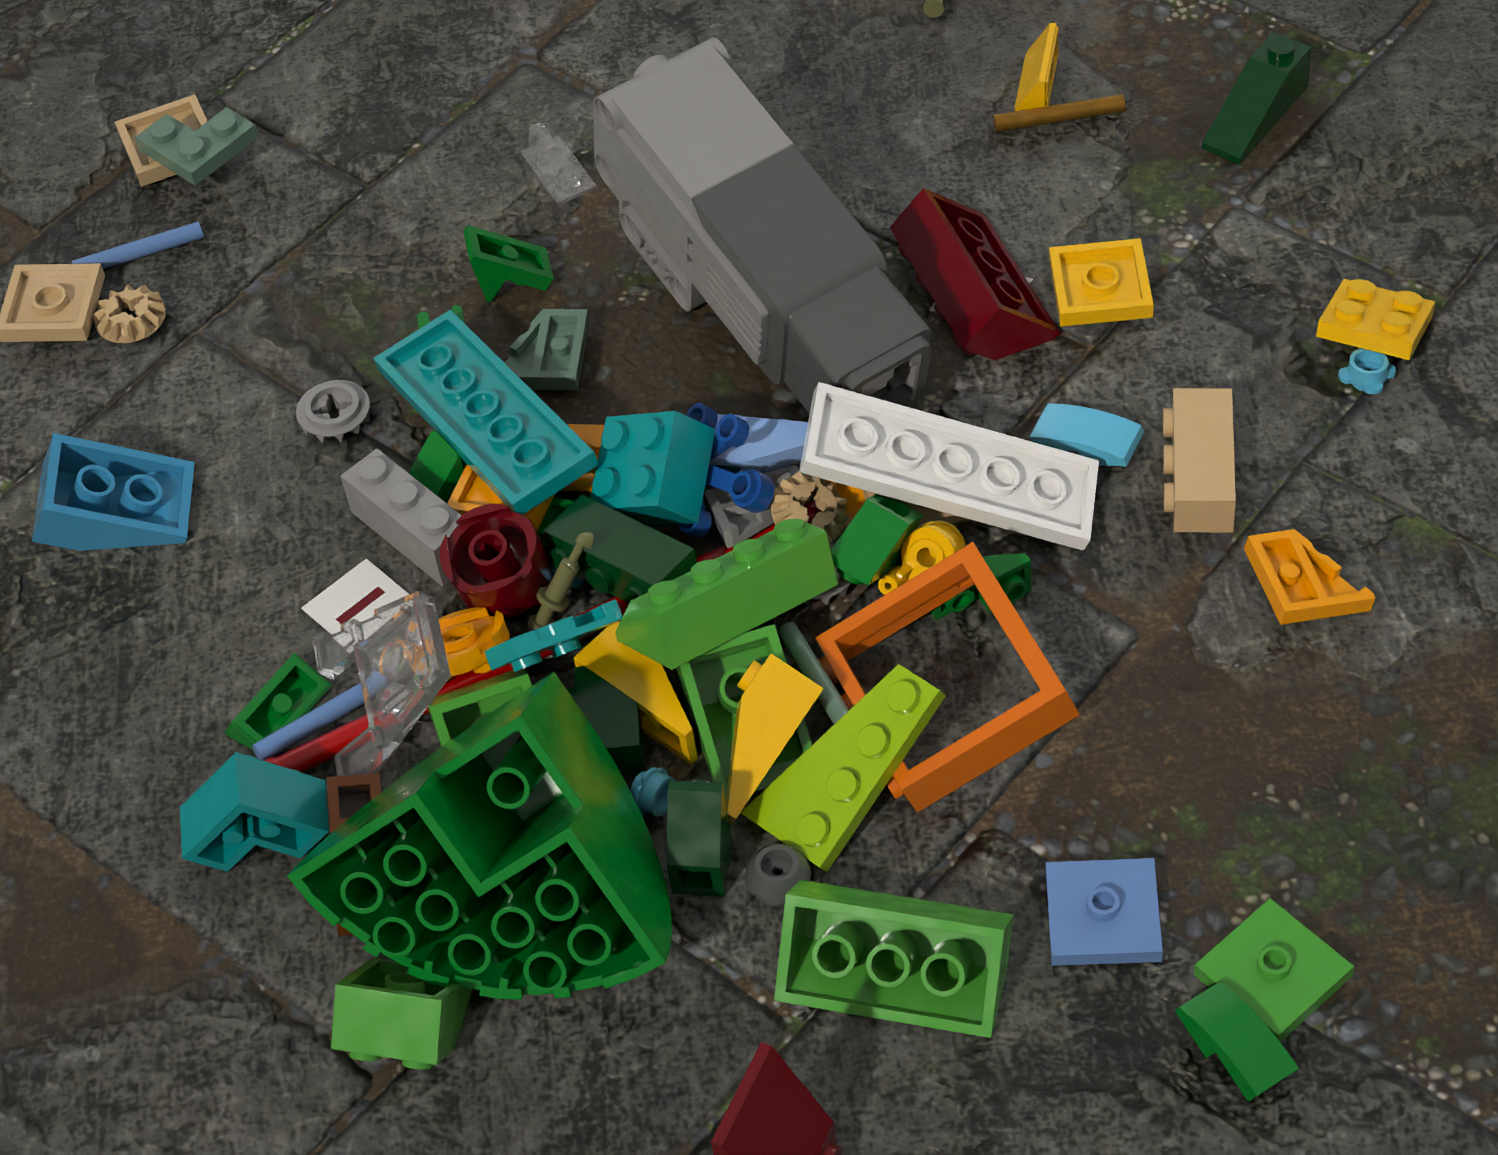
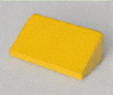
M1049 23L1025 55L1014 107L1015 111L1049 106L1059 57V26H1057V23Z

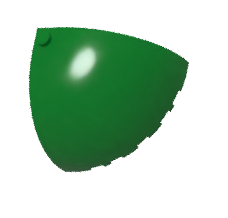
M554 672L482 718L401 776L335 829L287 875L308 903L333 927L338 923L364 942L363 950L375 957H378L381 953L393 961L408 967L407 974L441 987H446L450 983L460 984L464 988L480 990L479 996L522 1000L524 995L554 994V998L571 997L573 992L598 986H604L607 989L635 979L666 963L671 947L672 917L669 896L660 861L648 828L613 758Z

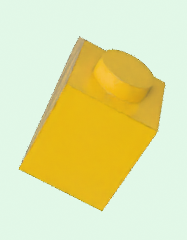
M619 621L608 625L573 657L575 667L585 666L638 703L643 732L689 765H692L698 759L693 729L662 664L618 642L615 632L620 623Z
M772 653L763 666L754 660L737 684V687L745 692L737 704L725 799L729 824L731 825L824 689Z

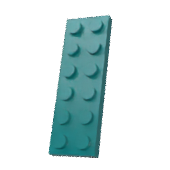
M448 310L373 358L378 371L429 425L454 448L469 467L510 507L511 511L521 515L525 514L599 465L594 451L451 310Z

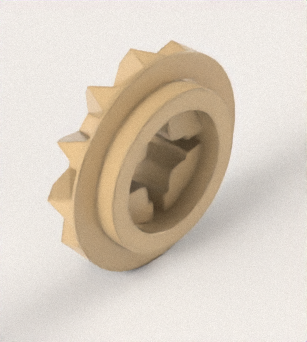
M127 284L124 291L117 293L110 290L109 299L97 301V311L92 316L97 332L104 339L115 343H131L153 334L163 323L166 308L159 292H151L146 285H142L134 290ZM127 308L131 311L135 310L137 317L134 318L131 314L128 315L126 312L121 311Z
M799 471L785 480L783 479L775 489L771 501V514L775 525L781 521L794 518L808 523L807 508L800 504H804L810 495H813L815 508L822 510V512H818L809 524L826 530L829 544L836 540L849 519L846 516L845 508L847 499L842 498L838 493L837 482L828 483L822 478L802 474Z

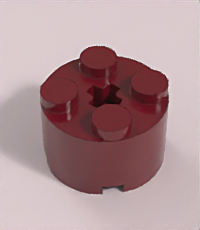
M501 504L483 505L464 513L456 521L458 526L449 538L445 535L441 543L440 563L445 575L468 609L475 607L486 608L489 616H495L497 610L502 613L504 619L518 616L530 608L542 605L537 600L536 595L541 587L549 586L552 576V563L549 559L548 551L530 520L523 514L511 511L510 507Z

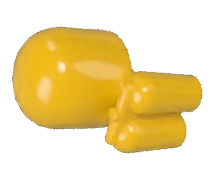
M940 520L931 521L918 527L903 543L901 550L902 566L893 567L879 580L878 588L880 592L886 595L965 547V540L961 532L949 522Z

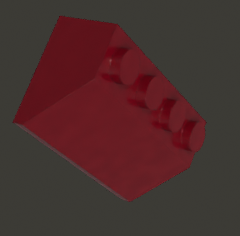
M923 188L890 226V230L899 243L898 251L906 260L911 262L917 272V282L933 298L936 303L934 306L935 312L948 323L955 334L953 336L954 343L964 353L970 356L976 353L995 361L1054 340L1061 333L984 213Z

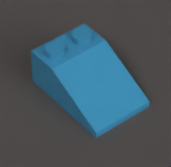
M53 433L42 465L32 542L77 551L185 543L188 534L195 462Z

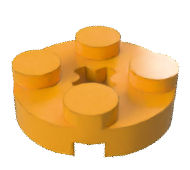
M469 608L448 614L434 621L433 624L436 631L425 639L420 631L409 643L408 653L416 672L423 676L425 683L428 686H437L449 681L453 676L471 670L475 673L491 671L484 651L509 640L510 633L501 612L496 610L495 616H489L486 608Z

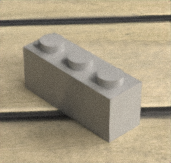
M377 448L340 475L351 513L443 588L450 583L441 567L440 547L445 535L449 538L458 526L456 521L462 516Z

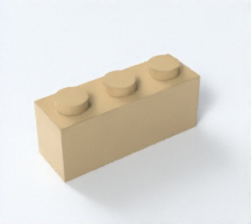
M1173 388L1172 408H1163V437H1172V445L1163 446V474H1173V483H1164V512H1173V532L1234 533L1236 493L1232 388Z

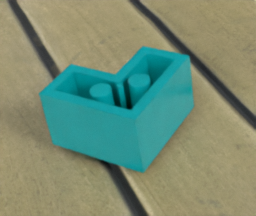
M235 752L180 806L182 859L228 872L255 845L301 858L329 832L325 780L297 770L278 766L253 756Z

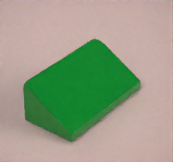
M293 653L232 720L224 733L231 739L253 750V744L307 714L329 690L332 684L296 653Z

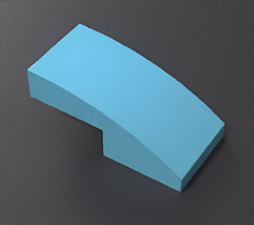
M1047 403L1029 438L1034 443L1063 451H1075L1081 456L1099 460V466H1127L1144 434L1142 425L1108 412L1082 406Z

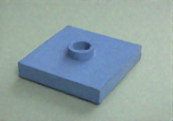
M1154 858L1045 862L1051 966L1162 962L1163 949Z

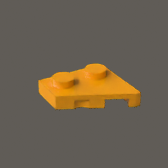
M1295 529L1248 536L1244 551L1280 625L1371 611L1376 599L1374 593L1366 586L1357 591L1339 576L1342 567L1329 556L1319 553L1313 547V544Z

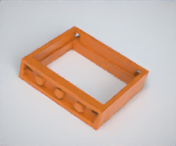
M973 542L815 637L825 655L818 660L832 683L835 685L840 682L846 693L842 694L841 697L850 710L866 693L848 661L975 584L1040 689L1039 692L913 768L909 769L904 760L901 762L886 785L895 799L905 795L917 813L1080 715L1066 689Z

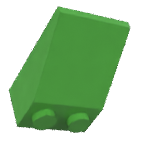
M775 624L743 633L675 668L713 783H723L725 799L737 704L745 692L737 687V684L754 660L763 666L772 653L787 663ZM804 718L754 793L765 790L812 746Z

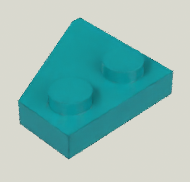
M615 599L601 604L584 614L575 617L570 616L511 638L484 652L491 670L511 664L515 673L543 662L540 653L550 650L553 658H558L582 648L579 641L580 638L621 620L623 616Z

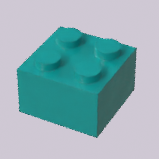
M677 411L606 417L598 456L599 465L596 466L590 498L646 526L698 523L716 429Z

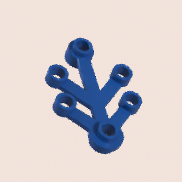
M701 403L692 405L686 413V416L715 429L716 427L710 461L731 447L741 446L748 437V423L733 414L723 416L717 424L718 416L716 411ZM709 464L706 484L728 492L738 507L752 513H759L765 510L771 503L774 496V483L770 477L752 469L735 474ZM702 500L698 523L678 524L679 529L683 533L695 538H701L709 531L712 518L705 509L704 500Z

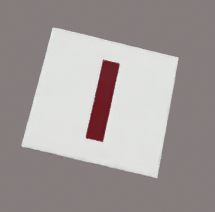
M366 558L301 609L355 655L420 603Z

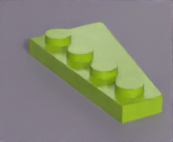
M898 664L740 813L783 843L798 849L806 859L828 872L946 695Z

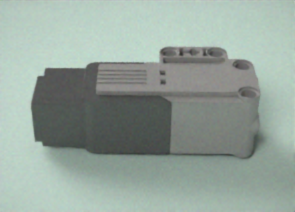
M712 37L671 59H668L665 55L652 56L637 68L632 79L593 99L595 164L601 178L619 200L621 226L633 246L685 311H691L707 302L767 378L775 385L785 382L809 414L813 393L818 382L906 407L913 406L924 396L932 346L930 345L931 329L888 278V267L878 246L733 71L730 56L724 45L717 38Z

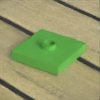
M1271 898L1194 965L1195 977L1208 988L1219 981L1223 982L1262 1019L1280 1042L1353 977L1354 965Z

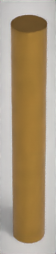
M1123 94L995 114L993 115V125L995 132L1125 112V99Z

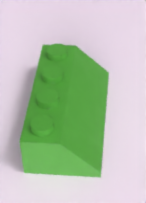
M787 519L776 524L773 531L756 539L741 541L733 547L732 551L714 560H704L692 566L690 572L672 581H662L652 585L648 589V593L630 601L615 632L617 641L673 670L838 585L827 532L801 519Z
M799 880L785 896L774 1001L991 1038L994 1032L1008 967L1014 914Z

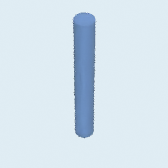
M199 221L75 259L71 262L72 264L101 263L102 268L106 269L202 239L204 235Z
M383 670L256 742L252 745L255 755L260 760L273 757L391 689L392 683L388 675Z

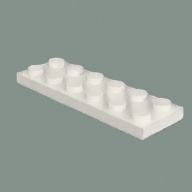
M818 382L813 393L799 472L1084 551L1091 538L1099 460Z

